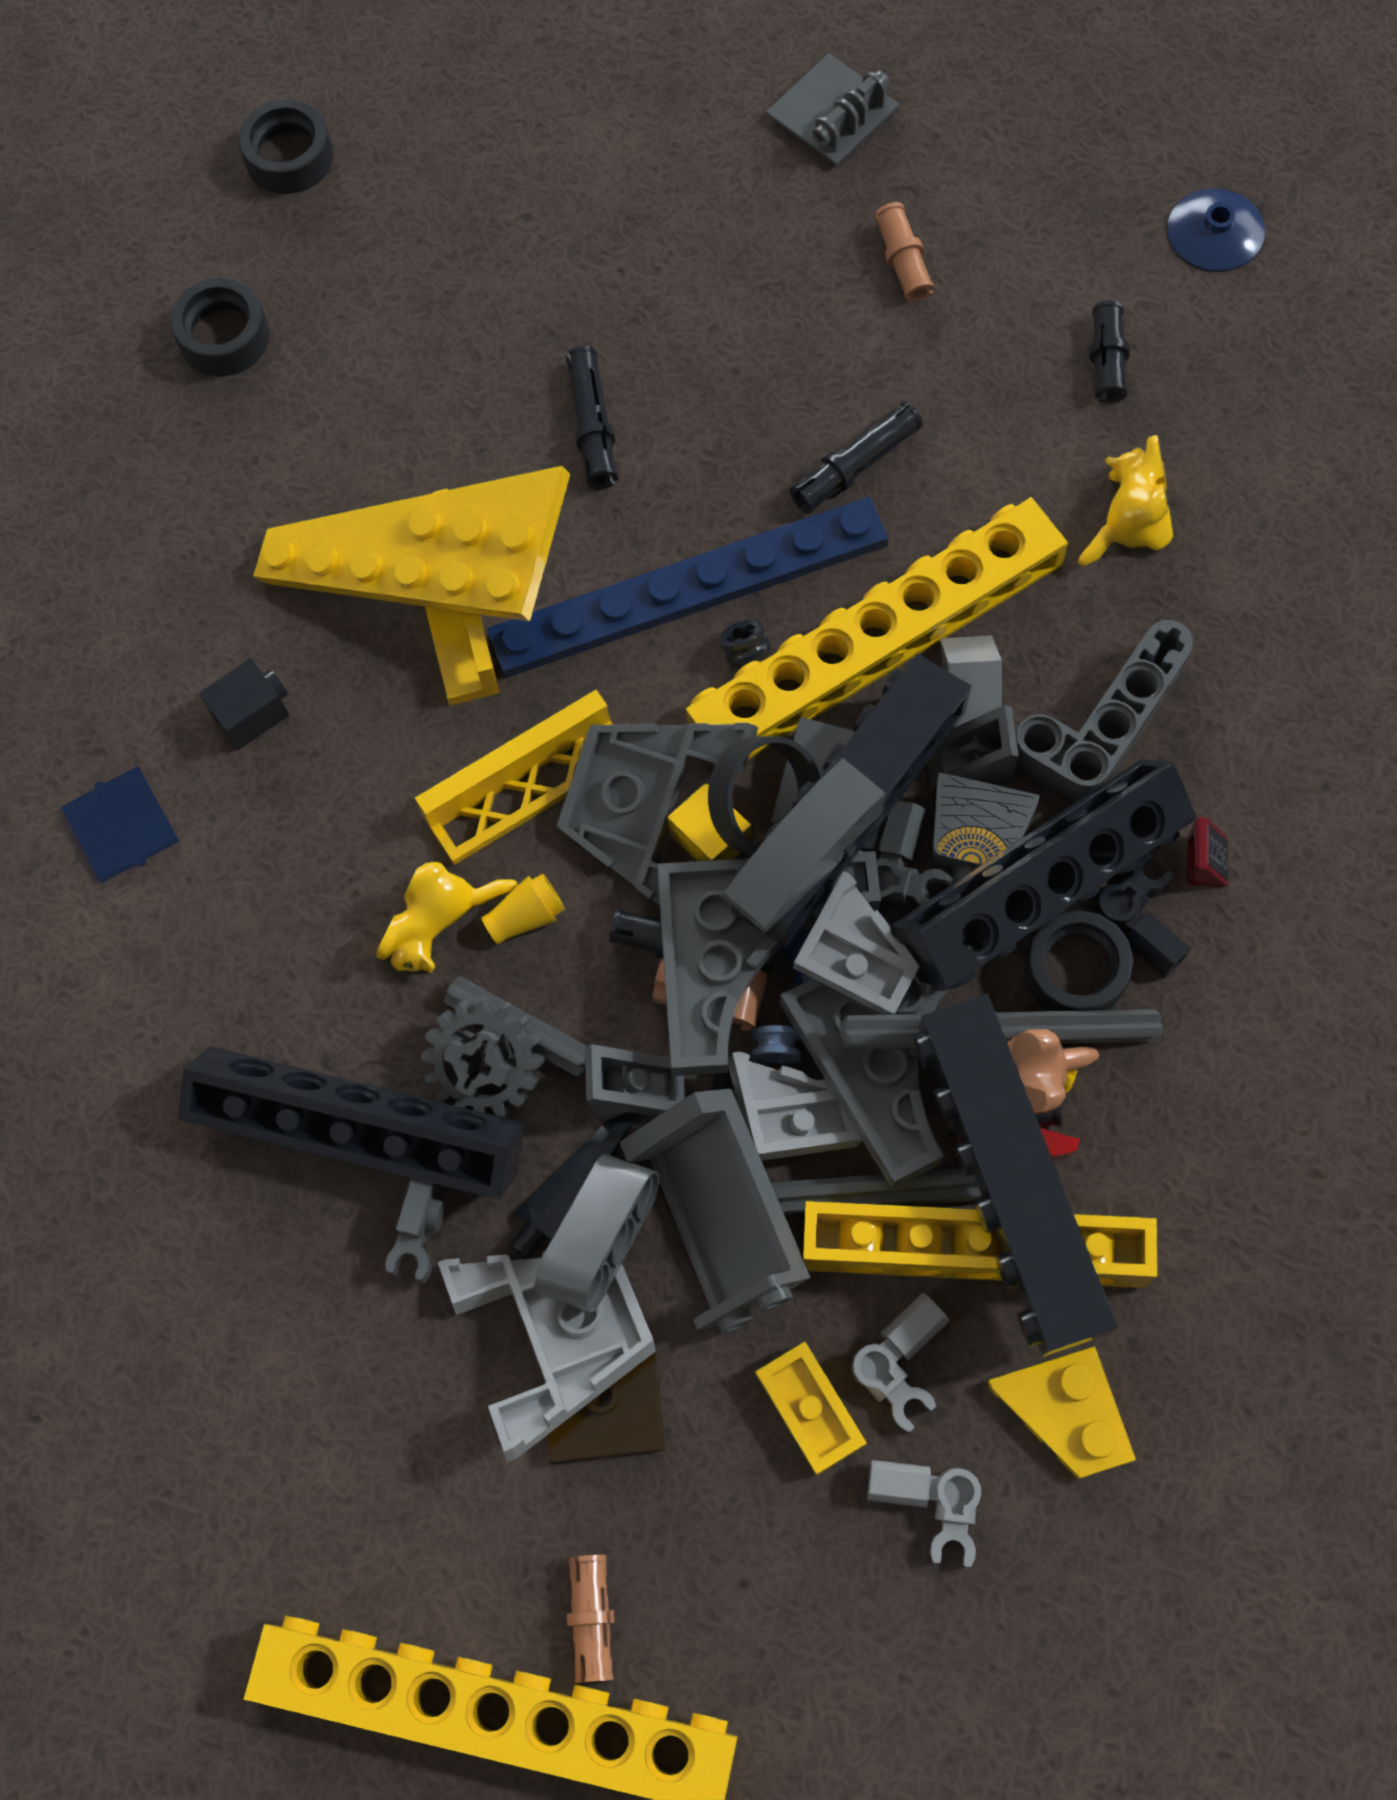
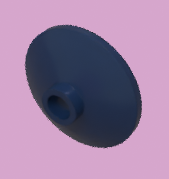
M1212 188L1193 192L1181 199L1169 216L1167 233L1172 248L1184 261L1202 270L1223 272L1244 266L1258 254L1265 238V225L1260 212L1248 199L1229 190ZM1213 218L1221 219L1225 222L1218 223L1215 222Z

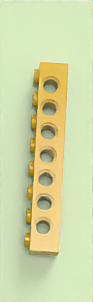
M1032 497L1016 507L1013 504H1009L996 512L988 524L975 532L966 530L960 533L950 542L947 549L932 558L924 556L916 560L900 578L890 584L888 582H881L875 585L865 594L862 601L847 610L845 608L834 610L823 619L820 626L805 636L797 634L790 637L780 645L777 653L761 663L759 661H752L744 665L737 671L730 682L718 689L711 687L700 692L693 698L690 706L686 708L687 725L688 723H750L759 727L756 736L786 737L796 731L800 717L811 720L817 718L914 658L917 653L920 654L940 641V638H946L1061 567L1068 542ZM1003 550L1010 553L1012 557L999 558L992 554V552ZM953 576H963L969 579L971 582L967 584H956L952 582L949 578ZM917 601L926 604L929 608L916 611L910 609L906 604ZM875 627L882 629L886 634L881 637H871L863 631ZM826 654H837L844 660L837 664H828L820 658ZM784 680H793L801 686L793 691H784L776 685ZM743 706L751 707L757 711L754 716L749 718L737 717L732 712ZM765 744L750 753L748 760L771 745Z
M285 1615L282 1626L268 1624L263 1626L244 1700L653 1800H725L738 1739V1736L726 1733L728 1725L726 1720L692 1713L690 1724L666 1719L669 1709L667 1706L633 1699L631 1710L607 1705L609 1692L580 1685H574L572 1696L549 1691L551 1679L516 1671L513 1682L490 1677L492 1664L458 1657L455 1668L432 1663L434 1650L405 1643L399 1644L397 1654L374 1649L377 1637L342 1629L340 1640L317 1635L320 1623ZM322 1651L330 1657L333 1663V1673L329 1682L323 1687L318 1688L308 1679L307 1665L314 1654ZM376 1665L383 1666L389 1672L392 1682L389 1694L380 1702L370 1699L364 1689L365 1676ZM433 1679L443 1681L450 1692V1703L447 1709L439 1716L429 1714L424 1709L421 1701L425 1685ZM491 1693H497L504 1697L509 1706L508 1720L499 1730L487 1728L479 1716V1707L482 1700ZM548 1707L560 1709L568 1719L569 1729L567 1736L559 1744L545 1742L538 1733V1718ZM607 1721L621 1724L628 1734V1747L620 1758H607L599 1752L596 1746V1733L599 1727ZM676 1736L686 1744L689 1758L683 1770L676 1773H668L657 1765L654 1751L656 1744L662 1737Z

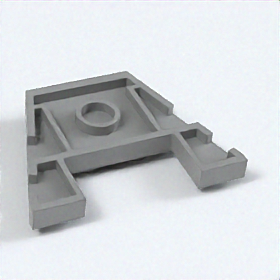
M508 1255L487 1256V1262L461 1264L459 1258L445 1259L438 1262L456 1315L513 1295L544 1377V1385L488 1406L507 1462L517 1459L656 1352L653 1337L622 1264L597 1309L593 1312H587L536 1292V1273L542 1258L510 1260Z

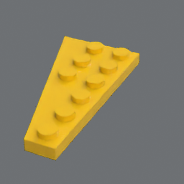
M563 466L269 528L266 531L253 576L263 583L530 621L570 473Z

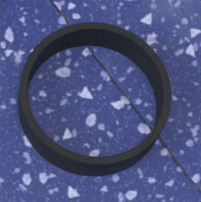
M752 736L741 739L724 751L712 771L708 788V806L712 823L722 840L729 847L740 853L753 855L759 848L751 843L740 830L734 815L732 802L733 786L737 772L751 752L765 744L778 749L793 768L798 793L808 781L815 784L820 778L818 768L811 755L800 744L791 739L771 736Z

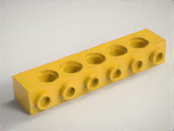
M806 1201L803 1261L808 1271L1003 1281L996 1262V1255L1003 1253L995 1231L985 1232L976 1209ZM1074 1214L1101 1286L1147 1288L1157 1278V1218Z

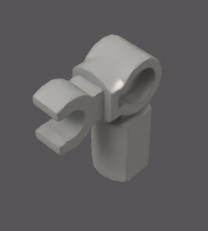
M921 1293L881 1331V1335L885 1339L882 1343L863 1347L856 1352L851 1363L852 1376L856 1382L866 1388L878 1402L885 1398L891 1405V1416L894 1423L900 1429L907 1432L914 1428L911 1421L904 1415V1405L908 1400L916 1399L920 1401L928 1411H932L936 1404L933 1397L926 1390L919 1387H910L904 1381L908 1374L896 1362L901 1357L909 1361L949 1323L947 1315L925 1293Z
M871 1459L867 1501L927 1508L928 1500H935V1519L941 1520V1530L933 1536L930 1542L929 1553L932 1562L940 1563L943 1545L950 1540H956L963 1547L962 1565L971 1567L975 1560L976 1548L973 1540L968 1535V1523L975 1524L976 1509L981 1498V1485L977 1477L970 1471L961 1468H951L942 1472L940 1476H932L930 1466Z

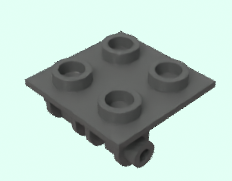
M828 53L766 111V115L831 163L838 166L895 112L900 104L887 95V87L890 85V81L883 71L867 72L862 77Z

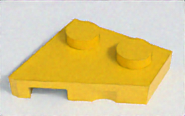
M1095 1346L988 1381L990 1391L997 1398H1000L1025 1423L1024 1425L1057 1455V1459L1077 1479L1136 1460Z

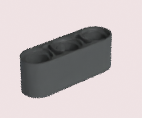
M607 1154L600 1156L541 1259L535 1279L536 1292L587 1312H593L597 1309L653 1206L659 1187L658 1172Z

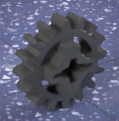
M483 997L479 1000L475 1010L471 1003L465 999L455 1006V1014L449 1010L442 1013L437 1018L441 1028L433 1027L424 1037L435 1047L428 1048L421 1054L422 1061L434 1064V1070L424 1077L426 1083L439 1081L443 1087L438 1092L436 1099L440 1102L452 1096L456 1099L454 1106L466 1108L469 1105L473 1106L474 1111L486 1114L489 1108L492 1107L493 1112L499 1117L504 1116L510 1110V1103L517 1107L523 1104L528 1098L525 1089L533 1090L540 1081V1078L530 1070L537 1069L544 1063V1056L531 1052V1048L541 1040L540 1035H526L523 1031V1028L529 1021V1017L524 1015L514 1021L509 1017L511 1012V1003L505 1002L497 1011L492 1010L490 997ZM468 1025H484L483 1030L476 1034L467 1030L463 1033L458 1031L460 1028ZM488 1042L484 1051L486 1053L484 1062L488 1066L478 1074L481 1066L479 1063L481 1054L477 1051ZM509 1042L511 1043V1045H512V1047H513V1049H514L515 1054L512 1053V1050H511V1047H510V1045H509ZM489 1083L499 1087L503 1084L508 1085L497 1091H481L482 1087Z

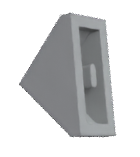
M992 635L940 638L942 668L972 685L966 712L955 727L1001 707L1002 659Z

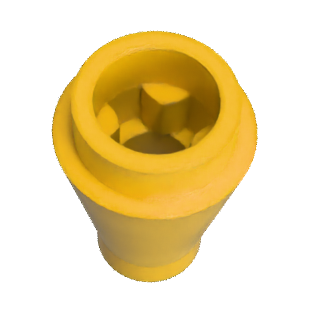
M542 873L534 879L527 876L492 911L482 916L481 919L493 940L500 944L514 936L557 922L555 916L563 912L565 907L547 877Z

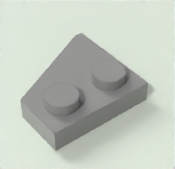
M843 871L794 961L793 968L883 1015H894L920 966L903 944L898 943L893 937L890 926L879 911L876 910L874 912L856 888L857 882L854 878Z
M733 1052L730 1055L728 1068L736 1101L761 1161L853 1148L861 1143V1137L825 1079L814 1080L802 1071L783 1065L780 1070L749 1061L750 1055L743 1052Z

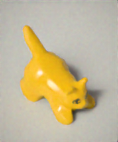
M1158 435L1148 438L1145 452L1141 448H1136L1131 452L1122 454L1118 458L1107 457L1105 459V463L1113 469L1109 473V479L1120 483V488L1111 502L1107 524L1101 528L1092 542L1079 556L1078 564L1086 566L1100 559L1113 542H1118L1128 548L1149 547L1154 551L1162 550L1170 544L1174 535L1169 506L1167 505L1165 492L1167 490L1166 475Z
M430 862L423 864L416 869L406 890L404 900L407 904V910L401 914L394 915L378 947L376 957L385 960L391 956V963L397 971L416 972L424 970L432 973L435 968V964L431 959L432 940L471 908L480 906L498 896L511 893L518 886L517 881L513 879H497L479 888H473L463 878L449 873L442 863Z

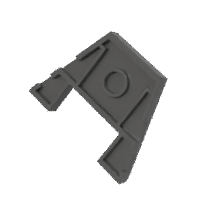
M750 723L590 725L557 827L605 865L611 867L632 883L647 898L660 905L658 885L659 863L656 860L668 827L667 817L674 810L690 759L695 757L716 764L720 756L732 744L741 739L756 736L759 727ZM749 755L743 761L738 772L744 773Z

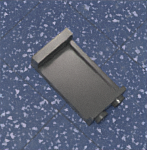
M731 1089L694 1092L620 1141L627 1162L650 1159L654 1170L659 1174L660 1185L710 1306V1310L693 1319L697 1330L719 1326L721 1334H725L742 1328L753 1321L750 1312L757 1308H760L761 1312L771 1310L793 1299L790 1290L811 1278Z

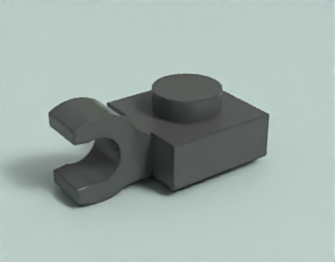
M411 1178L396 1228L398 1237L394 1248L389 1252L386 1259V1272L389 1275L397 1277L401 1262L406 1258L413 1257L418 1260L415 1280L425 1284L429 1279L432 1271V1262L429 1255L425 1252L423 1244L426 1245L430 1231H439L446 1209V1200L440 1198L441 1190L437 1184Z

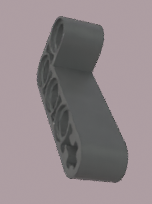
M1162 620L1150 627L1079 733L1045 714H1035L1022 721L1016 732L1019 756L1016 768L1022 774L1072 803H1076L1112 779L1181 676L1193 647V636L1189 629L1182 623L1174 620ZM1164 649L1170 650L1160 667L1153 663L1156 654H1160ZM1127 688H1141L1148 693L1149 697H1135L1128 692ZM1112 727L1117 729L1122 737L1119 739L1105 737L1099 729ZM1040 741L1046 744L1050 751L1037 753L1031 751L1025 743ZM1077 767L1089 769L1094 774L1095 779H1079L1071 770Z

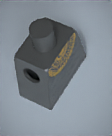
M939 772L934 796L930 869L944 871L956 883L1025 837L1033 821L1040 795Z

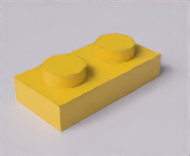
M806 1342L801 1343L755 1371L756 1376L816 1476L866 1446L865 1439Z

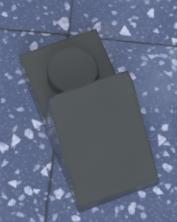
M594 1044L585 1047L586 1101L600 1121L606 1122L626 1112L658 1117L685 1099L684 1076H671L670 1058Z

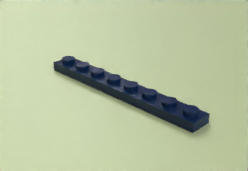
M868 496L534 611L530 621L511 619L487 627V631L502 673L506 679L887 547L889 538L871 497Z

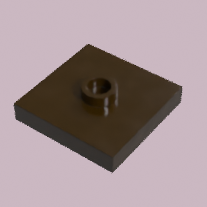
M656 1352L547 1435L550 1464L666 1451ZM541 1372L542 1385H544L545 1380Z

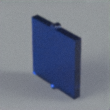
M139 766L105 784L97 782L94 785V790L61 807L101 883L134 865L143 867L146 864L145 859L179 842Z

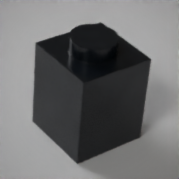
M251 658L199 692L209 712L237 750L290 716L281 700L288 695L281 681L271 669L262 673Z

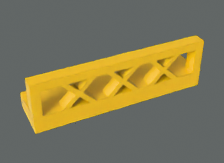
M447 488V489H443V490H439V491H435V492H433V493H437V492H441V491H446V490H448V488ZM425 607L449 705L500 693L480 614Z
M594 690L415 797L423 818L454 865L566 798L590 725H613L610 721L608 706L597 690ZM574 748L572 756L564 755V753ZM555 762L570 765L566 781L559 786L552 788L535 784L539 768L547 763ZM529 775L527 783L519 781ZM504 789L525 792L521 808L511 815L490 812L494 796ZM532 794L542 795L531 802ZM484 802L482 810L474 808ZM461 815L480 819L476 836L457 847L443 828L444 825ZM488 821L497 822L486 829Z

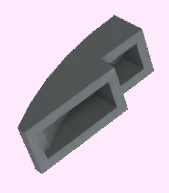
M842 758L797 803L765 839L725 890L724 898L766 933L842 861L843 850L882 814L885 792L847 760Z

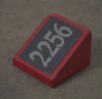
M1198 817L1187 836V883L1195 886L1225 887L1228 886V839L1207 817Z

